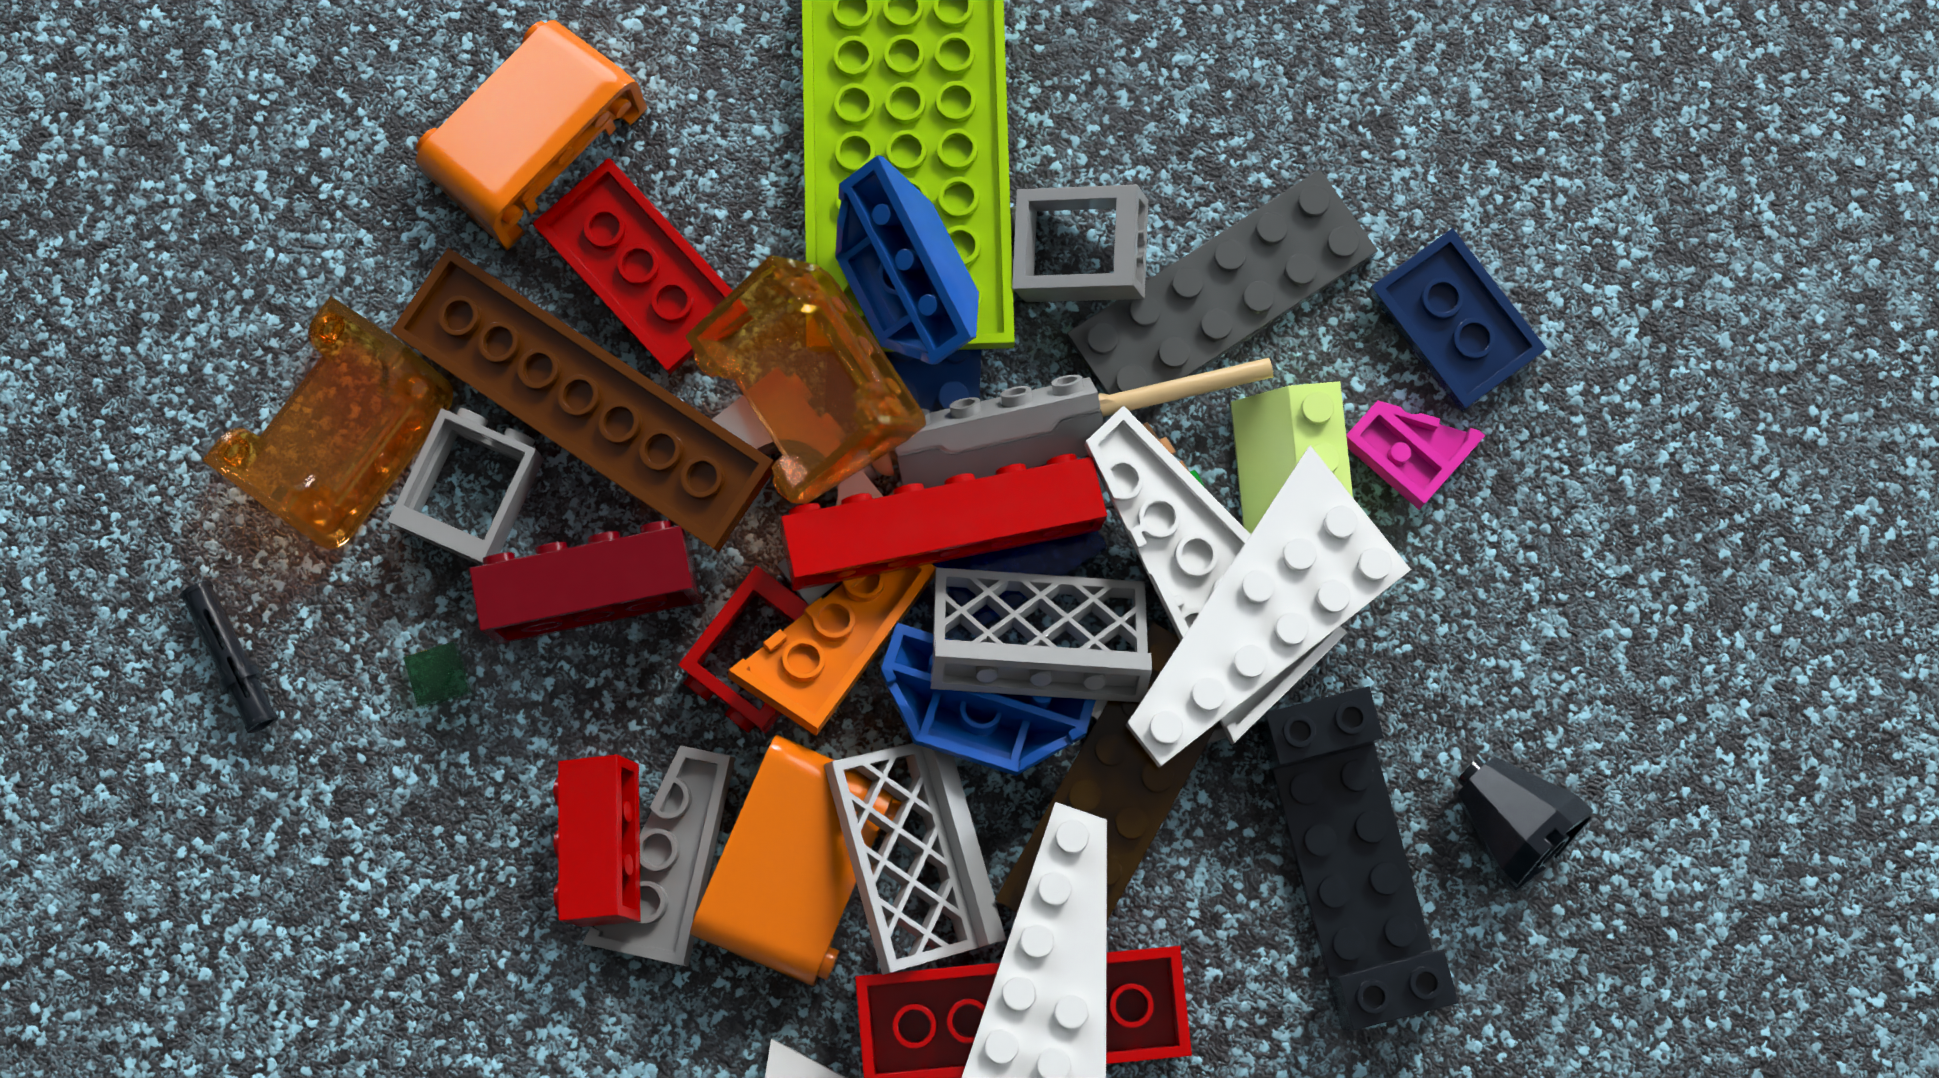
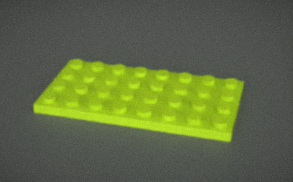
M802 0L808 354L894 352L880 346L835 257L837 219L841 199H838L839 183L877 155L883 156L933 203L979 291L976 338L958 350L1014 348L1004 0Z

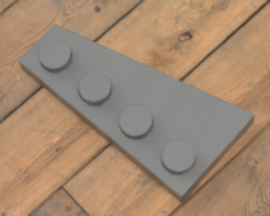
M685 746L679 747L650 806L652 811L640 833L641 922L590 927L582 944L689 966L695 937L690 935V929L706 891L734 767V757Z

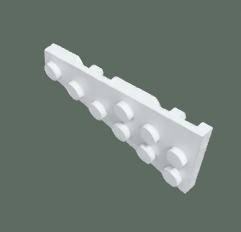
M1123 406L1086 440L1084 446L1089 456L1093 457L1095 469L1181 641L1251 534ZM1341 626L1220 720L1231 745L1347 634Z
M1311 445L1297 463L1289 478L1126 724V727L1159 768L1411 570Z
M1055 802L962 1078H1106V819Z

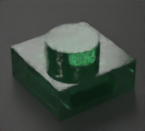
M454 641L403 657L417 707L421 709L472 693L458 644Z

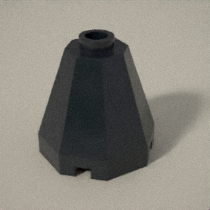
M1497 757L1492 758L1485 764L1480 759L1475 760L1457 780L1463 786L1457 793V799L1499 878L1514 893H1517L1536 879L1546 869L1543 865L1553 856L1557 858L1567 849L1591 821V815L1594 811L1578 795Z

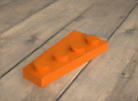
M928 564L842 581V584L822 599L820 597L804 610V614L783 631L779 629L764 641L763 647L748 659H742L728 670V678L817 736L892 635L896 624L903 620L932 581L937 567Z

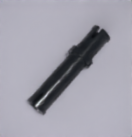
M211 581L198 582L182 591L180 597L185 602L202 641L222 678L219 681V686L223 694H230L245 724L246 731L254 733L263 730L278 720V716L273 711L259 682V679L262 677L258 665H251L232 624L213 590L214 587ZM210 616L212 617L224 641V644L226 646L225 650L223 649L209 621ZM233 663L235 664L237 671L250 694L249 698H247L243 690V687L232 668Z

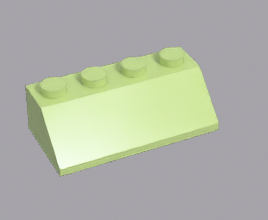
M1340 381L1285 386L1231 401L1243 527L1250 534L1254 531L1310 445L1353 497Z

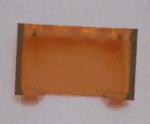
M770 255L685 336L695 351L694 359L704 373L711 377L719 376L724 379L735 380L783 456L776 460L772 466L775 476L773 484L776 490L791 503L806 504L813 501L910 440L926 425L925 415L839 284L827 271L813 263Z
M330 296L314 316L308 330L309 343L322 357L260 436L243 427L227 431L218 439L203 458V461L319 546L326 549H335L344 545L355 534L426 441L441 408L449 410L454 394L453 387L449 381L407 345Z

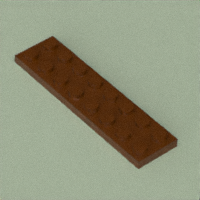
M449 247L390 330L398 338L677 525H681L683 529L717 552H720L778 466L768 456Z

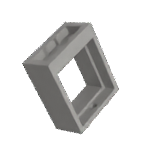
M1137 184L1017 189L1016 206L1010 208L1011 236L1015 237L1014 256H1012V289L1025 302L1145 299L1148 198ZM1116 208L1113 273L1034 276L1037 211Z
M460 407L456 415L441 408L388 522L399 531L481 566L484 565V557L501 552L544 458L533 448L535 440L517 430L506 428L503 435L486 428L488 420L477 413ZM457 436L520 462L484 540L421 513Z

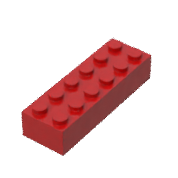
M1181 946L1106 952V1064L1192 1056ZM1000 963L894 972L885 975L855 976L864 1078H962Z

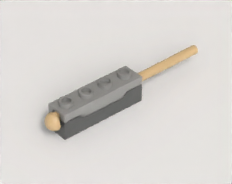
M1265 358L1110 395L1098 394L1090 377L1082 379L1080 375H1066L1054 379L1051 382L1052 386L1031 390L1028 386L1012 387L1001 392V397L984 401H980L979 398L975 397L963 398L952 402L949 409L931 413L927 409H914L899 415V420L888 422L891 436L882 437L874 443L870 451V461L874 469L885 476H895L893 466L898 465L902 485L921 483L925 489L944 485L946 479L959 474L972 473L977 479L993 476L997 469L1011 464H1025L1026 469L1046 465L1047 460L1063 454H1075L1077 457L1089 455L1084 446L1085 442L1104 424L1103 417L1114 415L1123 406L1131 411L1273 378V368L1270 359Z

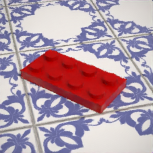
M609 157L532 223L535 230L669 375L746 308L744 302Z

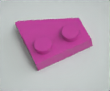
M1377 400L1346 434L1348 449L1420 510L1485 435L1480 430L1473 428L1465 432L1439 424V418L1422 413L1410 414L1399 406Z

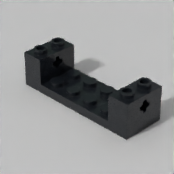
M1370 686L1266 712L1257 720L1341 1029L1354 1031L1458 1004L1459 1001L1444 949L1433 950L1376 751L1375 743L1383 739L1384 736Z

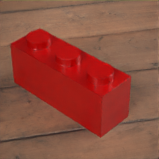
M617 754L558 761V777L555 779L553 786L554 799L558 806V830L555 832L553 839L554 852L558 859V883L555 885L553 898L555 908L559 913V921L580 927L641 922L639 764Z

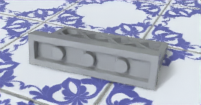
M936 568L934 577L931 689L1141 702L1146 695L1152 673L1151 653H1148L1144 581ZM946 586L968 588L977 597L961 607L946 594ZM1006 590L1020 591L1029 601L1014 611L998 596ZM1058 594L1072 595L1082 604L1067 614L1052 602L1051 599ZM1110 597L1133 599V609L1119 617L1103 603ZM986 604L1003 618L990 629L985 628L971 616ZM1038 608L1056 622L1042 633L1024 619ZM945 612L949 613L950 616L945 618ZM1090 612H1093L1108 625L1106 629L1095 637L1077 623ZM958 624H961L976 639L973 641L945 640V634ZM1014 627L1030 642L1026 645L1005 644L998 637ZM1066 630L1083 646L1080 648L1057 647L1051 641ZM1119 634L1135 648V652L1112 651L1104 644Z
M911 743L831 761L824 765L882 975L1006 940L954 756ZM906 757L912 778L908 790L887 777L896 759ZM881 763L879 769L872 766ZM856 769L872 781L863 801L849 791L844 771ZM881 788L901 801L893 821L872 808ZM911 809L923 817L927 832L922 842L902 829ZM866 819L887 833L878 853L864 844L861 830ZM896 840L916 853L907 873L887 860ZM926 860L937 867L941 881L937 893H934L917 881ZM881 871L901 884L893 905H890L878 895L876 882ZM911 892L931 905L922 926L902 913ZM940 912L952 919L957 943L949 945L931 933ZM896 924L916 937L908 956L896 959L890 937ZM926 944L933 948L932 950L923 952Z

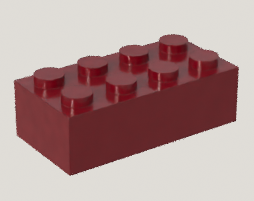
M657 521L642 525L640 527V534L620 537L619 532L609 531L591 535L588 537V544L568 548L566 542H553L536 547V555L516 559L515 553L512 552L486 556L483 558L484 565L469 568L480 631L498 644L701 604L703 603L692 542L681 525L672 527L671 521Z

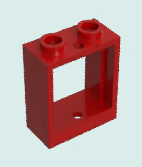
M756 565L678 666L688 674L683 684L707 702L714 694L730 706L724 715L747 733H750L754 726H756L766 734L781 715V712L767 703H764L761 709L758 710L701 666L755 595L791 623L804 614V610L810 606Z

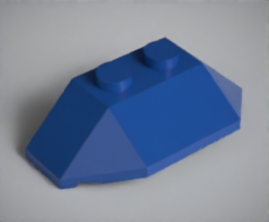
M875 156L839 183L838 199H841L837 219L835 257L880 346L920 359L929 364H938L976 338L979 291L933 203L883 156Z
M900 623L896 624L880 673L914 744L1017 776L1085 737L1096 702L1093 699L931 689L933 634Z

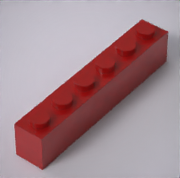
M1063 454L1047 460L1046 465L1026 469L1025 464H1011L997 469L995 475L976 479L974 474L965 473L952 476L944 481V485L924 489L923 484L913 483L900 486L893 490V495L872 498L870 493H860L848 496L841 500V505L821 508L818 503L799 505L790 509L789 515L781 516L780 534L792 589L795 591L1100 531L1107 518V512L1093 457L1077 459L1075 454Z

